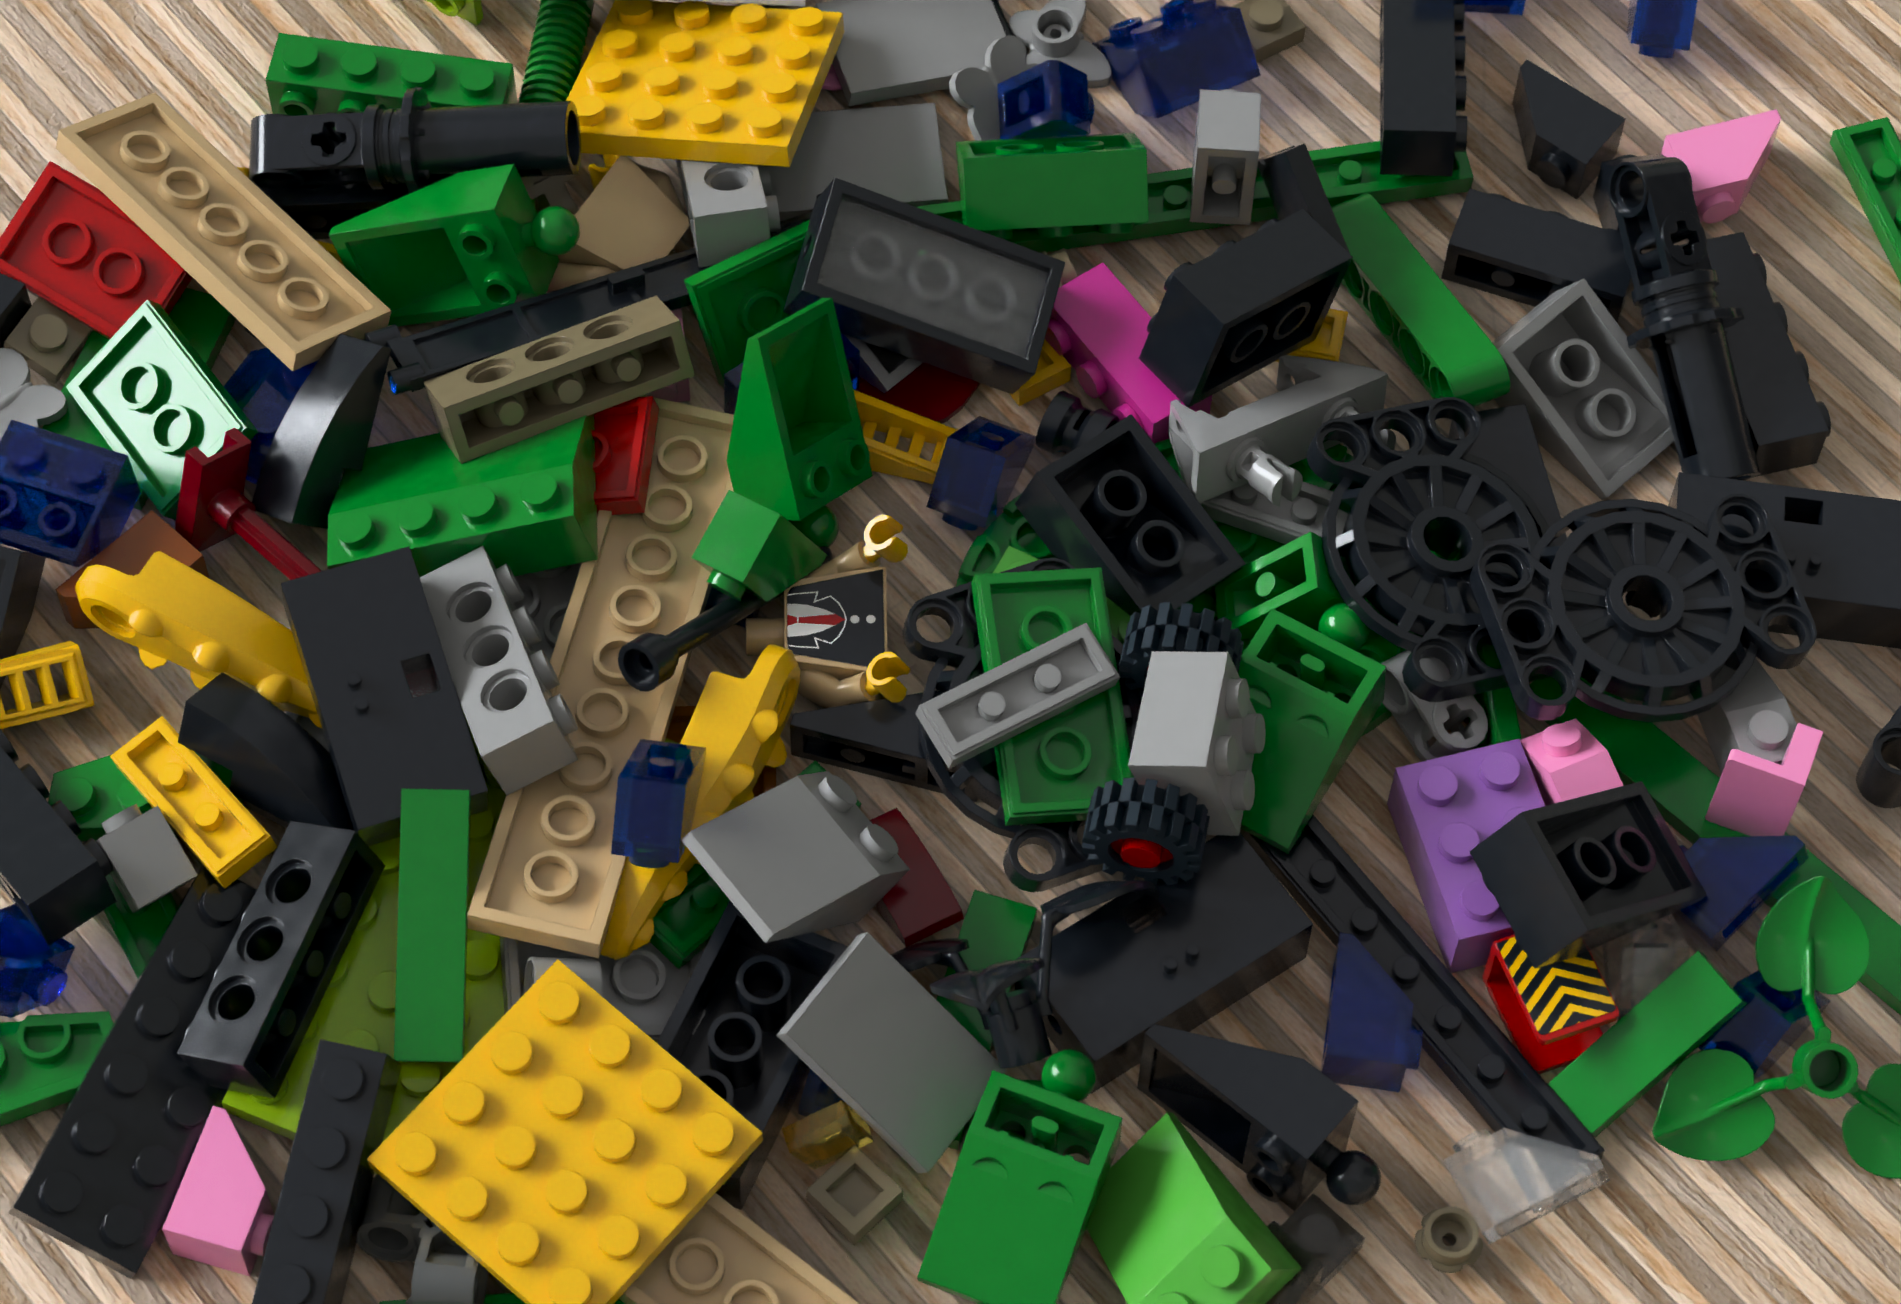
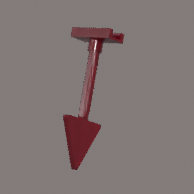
M234 427L225 432L222 451L210 457H207L196 446L186 451L175 523V531L201 552L238 534L289 580L322 571L256 513L255 505L243 495L252 443L246 436ZM428 669L405 675L412 698L435 692Z

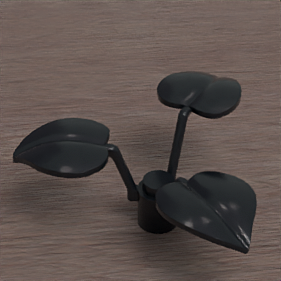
M1102 881L1078 887L1040 905L1043 914L1041 916L1039 958L1008 960L989 965L985 969L969 970L958 953L970 948L967 939L960 938L920 942L890 955L908 972L931 964L954 969L955 974L931 983V992L977 1008L982 1018L984 1030H990L999 1067H1018L1052 1055L1042 1017L1053 1013L1049 1000L1054 927L1072 913L1094 907L1128 892L1142 893L1160 898L1158 886L1151 881ZM1038 971L1036 1000L1031 1001L1028 989L1006 993L1005 989Z

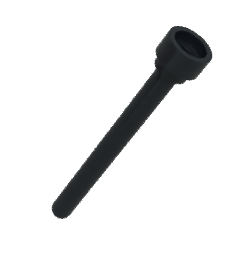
M827 546L819 547L827 554L822 563L823 565L832 560L833 555ZM784 591L768 602L747 592L744 593L740 601L728 597L666 636L653 633H644L625 644L619 651L618 664L623 677L632 687L639 691L647 692L655 689L674 675L681 656L783 595Z

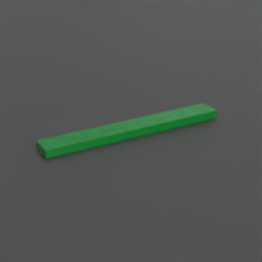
M1552 677L1533 681L1529 685L1533 693L1540 698L1555 700L1562 696L1560 685ZM1580 677V680L1585 682L1590 687L1592 686L1591 683ZM1606 691L1603 692V694H1606V695H1608V696H1611V697H1613V698H1616V699H1618V700H1621V701H1623V702H1626V701H1625L1624 699H1622L1621 697H1618V696L1613 695V694H1611V693H1608V692H1606ZM1575 696L1568 709L1560 717L1553 720H1543L1549 726L1576 718L1608 750L1624 786L1642 781L1663 819L1669 825H1672L1675 830L1771 909L1785 893L1796 885L1815 876L1827 877L1838 893L1859 915L1868 934L1870 943L1869 963L1864 975L1858 981L1901 1015V925L1787 832H1785L1780 846H1776L1707 821L1705 816L1720 778L1653 723L1618 718L1588 706Z

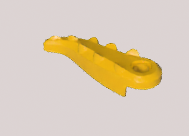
M161 551L153 553L137 575H127L111 567L95 564L87 566L78 579L75 591L85 615L100 629L114 638L138 647L140 658L148 668L154 669L165 665L168 661L174 662L190 670V677L194 685L199 689H202L223 672L259 693L280 710L307 717L316 727L322 728L292 631L225 587Z
M775 644L768 645L762 651L752 671L746 678H737L717 671L709 674L679 747L631 840L614 911L600 955L619 960L628 957L634 950L649 943L654 934L653 918L665 901L681 895L687 886L688 871L695 863L700 864L681 840L691 830L755 798L752 790L764 766L776 768L785 764L787 752L780 735L794 707L800 684V668L792 650Z

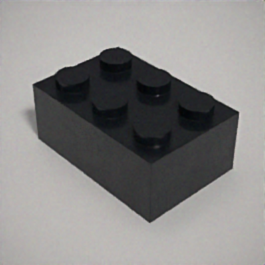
M1304 209L1281 220L1276 218L1270 219L1254 234L1238 242L1229 240L1222 244L1211 256L1195 264L1186 262L1170 274L1164 284L1166 293L1160 308L1148 323L1147 332L1149 334L1139 359L1189 408L1275 362L1279 357L1288 355L1314 341L1353 256Z

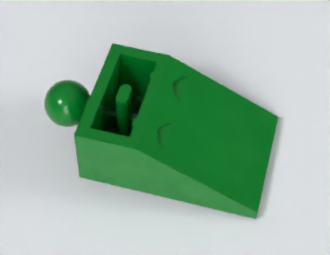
M508 164L458 172L333 226L328 235L345 268L392 310L388 326L395 324L397 327L475 316L546 294L560 261L558 256L568 253L576 246L580 237V225L571 211L560 206H550L537 213L515 165Z
M821 298L748 338L726 461L735 493L781 514L785 519L790 520L789 522L818 547L827 546L829 548L837 538L839 524L835 513L826 504L873 475L869 462V449L864 440L833 298Z
M1345 603L1335 604L1322 614L1318 631L1272 608L1241 656L1238 674L1240 678H1245L1248 682L1250 701L1256 714H1262L1264 718L1266 734L1263 751L1261 753H1254L1251 769L1255 782L1254 802L1250 810L1243 811L1240 829L1289 854L1384 700L1386 666L1357 652L1368 640L1370 628Z
M1065 1049L1051 1055L1042 1069L1044 1089L1000 1072L992 1071L967 1132L918 1273L917 1281L977 1304L1058 1303L1118 1150L1122 1127L1121 1117L1081 1103L1091 1094L1096 1083L1095 1067L1085 1054L1077 1050ZM1006 1131H1019L1024 1136L1025 1140L1023 1141L1015 1137L1009 1136V1133ZM1070 1154L1083 1155L1089 1164L1074 1160V1157L1070 1156Z

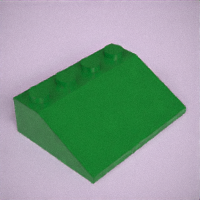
M594 414L585 415L462 464L441 438L440 433L367 448L362 471L345 469L328 514V569L408 546L410 547L419 578L481 546H484L496 568L507 563L514 576L597 560V507L594 501L596 473L593 470L595 441L592 437Z

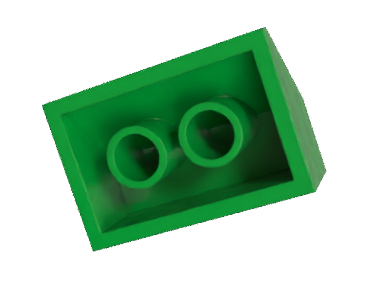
M1135 133L956 142L962 222L966 226L1001 239H1009L1013 237V229L1037 228L1038 236L1063 237L1074 234L1073 226L1098 225L1099 233L1122 234L1133 232L1134 223L1149 222L1147 149Z

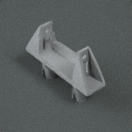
M1284 355L1279 357L1276 389L1279 392L1228 412V415L1218 419L1202 410L1195 412L1181 404L1180 400L1171 401L1168 435L1183 482L1199 503L1247 483L1267 497L1275 506L1280 507L1281 495L1292 502L1301 490L1303 478L1298 470L1289 467V465L1307 458L1308 446L1324 422L1335 418L1384 409L1388 374L1384 371L1355 364ZM1291 375L1293 376V378H1294V380H1295V385L1293 384V382H1292V380H1291ZM1390 429L1379 431L1383 443L1394 450L1396 444L1394 432ZM1328 440L1323 443L1324 450L1342 442Z

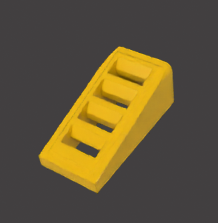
M853 390L864 440L869 449L871 471L943 486L961 431ZM875 431L886 433L883 443L873 440ZM900 436L911 439L907 452L896 448ZM924 442L935 444L930 461L920 458Z
M69 640L0 659V677L7 675L16 707L5 711L0 695V729L94 706V699L84 661L77 643ZM57 663L61 664L68 691L67 694L57 696L49 666ZM34 669L42 701L34 703L30 701L23 671Z

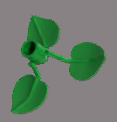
M1815 876L1796 885L1775 903L1762 922L1755 945L1758 970L1767 985L1778 991L1802 989V1002L1815 1032V1039L1804 1043L1795 1053L1792 1063L1793 1073L1788 1076L1765 1079L1758 1083H1755L1753 1070L1749 1063L1740 1055L1731 1051L1713 1048L1689 1055L1674 1068L1666 1082L1652 1134L1657 1143L1684 1157L1705 1161L1734 1160L1756 1151L1766 1142L1774 1130V1113L1769 1104L1760 1095L1783 1089L1795 1090L1799 1087L1827 1099L1838 1098L1848 1093L1858 1101L1847 1111L1842 1123V1136L1848 1154L1856 1164L1874 1175L1901 1179V1064L1888 1063L1880 1066L1872 1073L1866 1091L1860 1088L1856 1082L1858 1065L1855 1057L1844 1046L1831 1042V1031L1826 1027L1815 1000V990L1829 995L1840 994L1853 987L1864 975L1870 958L1868 934L1859 915L1838 893L1832 882L1825 876Z

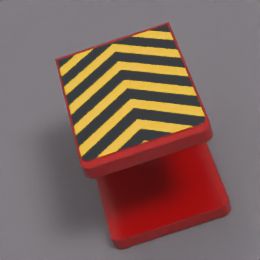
M1515 934L1493 941L1482 979L1513 1045L1538 1074L1572 1063L1603 1035L1600 1026L1617 1020L1619 1009L1590 950L1576 957L1534 969L1527 954L1518 945Z

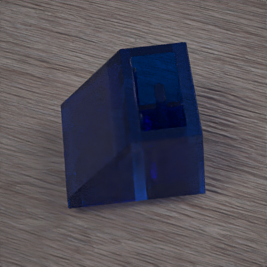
M1194 0L1169 1L1159 7L1161 15L1145 22L1142 21L1141 17L1118 22L1108 28L1110 36L1092 43L1108 60L1112 71V80L1134 113L1157 119L1198 102L1200 89L1219 91L1229 89L1261 75L1240 8L1217 5L1216 0L1194 2Z
M11 420L0 441V543L68 565L80 567L97 556L120 536L141 493L128 455Z

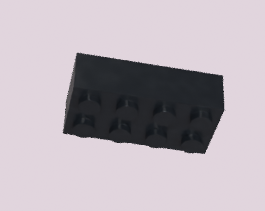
M729 901L657 1044L763 1133V1142L716 1192L733 1207L742 1210L810 1071V1068L777 1034L848 946L814 932L765 943L735 905ZM704 1010H705V1015H704L703 1019L701 1020L699 1026L697 1027L695 1033L693 1034V1032H694V1030H695V1028H696V1026H697V1024H698V1022H699V1020H700V1018H701V1016H702V1014H703V1012H704Z

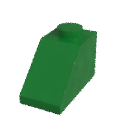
M728 490L691 558L711 573L706 583L718 591L739 601L744 593L747 592L768 602L819 568L827 554L781 514Z
M1309 532L1244 565L1242 569L1214 586L1218 619L1226 617L1232 622L1231 629H1239L1241 632V640L1253 639L1272 608L1318 631L1322 614L1335 604L1345 603L1329 576L1322 550V537L1313 532ZM1340 556L1344 570L1353 585L1356 586L1357 584L1349 572L1346 558Z

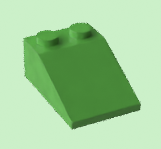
M1167 1112L1110 1168L1087 1226L1092 1240L1127 1304H1266L1302 1269L1172 1112Z

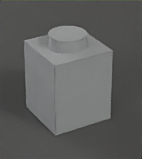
M134 804L101 823L106 835L100 837L96 842L109 859L114 869L110 875L133 914L191 882L198 876L158 806L142 814L137 804Z

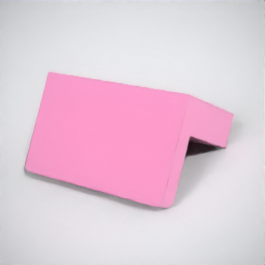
M1798 723L1781 765L1737 749H1732L1705 816L1706 820L1780 846L1805 787L1824 731Z

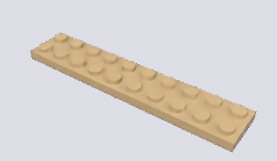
M656 397L654 399L659 407L645 513L612 515V511L599 510L597 515L598 559L581 564L550 659V663L560 685L550 689L553 697L558 694L562 695L578 727V730L568 734L578 760L505 797L467 914L468 929L594 958L600 957L614 911L629 846L642 819L692 650L679 658L675 673L668 681L647 692L635 689L625 680L619 668L618 654L625 644L644 633L666 636L704 613L712 587L706 581L711 573L691 557L728 490L733 491L726 460L734 415Z

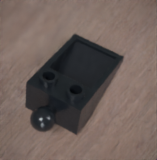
M1153 1024L1145 1032L1137 1088L1164 1110L1172 1112L1182 1124L1247 1174L1246 1177L1250 1185L1262 1197L1272 1202L1281 1200L1293 1211H1296L1325 1176L1330 1193L1343 1204L1361 1205L1370 1201L1376 1195L1381 1184V1173L1376 1161L1364 1152L1357 1150L1346 1151L1358 1100L1305 1059Z

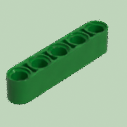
M1365 193L1332 206V211L1348 250L1353 256L1342 284L1433 399L1456 397L1476 407L1506 395L1510 391L1511 385L1509 372L1502 355L1371 194Z

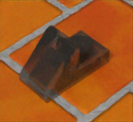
M1314 1193L1281 1226L1275 1221H1272L1267 1226L1302 1269L1266 1304H1308L1362 1249L1365 1238Z

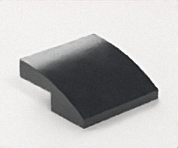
M1305 143L1259 158L1257 167L1279 220L1304 209L1349 252Z

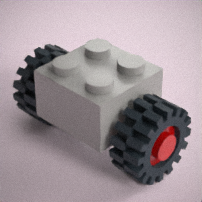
M1171 602L1160 603L1158 611L1153 606L1147 605L1142 607L1141 614L1134 612L1127 625L1119 663L1120 678H1126L1125 685L1130 690L1140 688L1139 696L1142 697L1128 764L1134 778H1124L1122 786L1115 780L1105 782L1104 788L1098 786L1094 790L1082 838L1083 854H1089L1088 860L1093 865L1104 863L1102 871L1110 875L1115 874L1117 871L1124 873L1122 879L1126 881L1134 880L1135 877H1141L1145 881L1154 882L1156 885L1158 879H1163L1167 885L1178 883V878L1185 881L1193 878L1194 872L1198 873L1201 868L1207 835L1239 836L1243 811L1250 810L1254 802L1255 782L1251 769L1254 753H1261L1263 751L1266 731L1262 714H1256L1250 701L1248 682L1245 678H1240L1238 674L1244 641H1241L1242 634L1239 629H1231L1232 622L1226 617L1215 621V612L1204 608L1201 614L1192 612L1193 604L1182 603L1181 610L1173 608Z

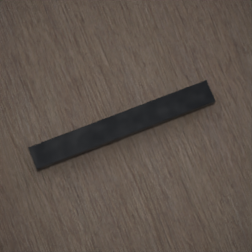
M1314 815L1311 816L1289 854L1240 829V833L1271 872L1549 1196L1602 1159L1605 1151L1604 1148Z

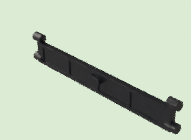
M812 212L780 221L781 231L770 233V238L810 220ZM695 248L403 338L395 324L364 334V338L366 341L392 348L390 357L397 369L388 371L387 376L394 395L408 391L414 392L424 389V381L653 296H657L671 311L692 305L684 279L711 266L699 267Z

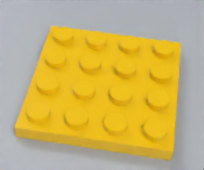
M615 0L566 100L573 101L577 109L581 131V153L790 167L844 35L843 12L821 11L814 7H803L796 10L764 8L758 4H743L740 6L706 4L703 1L679 3L650 0Z
M557 959L367 1158L369 1166L525 1304H614L763 1142V1133Z

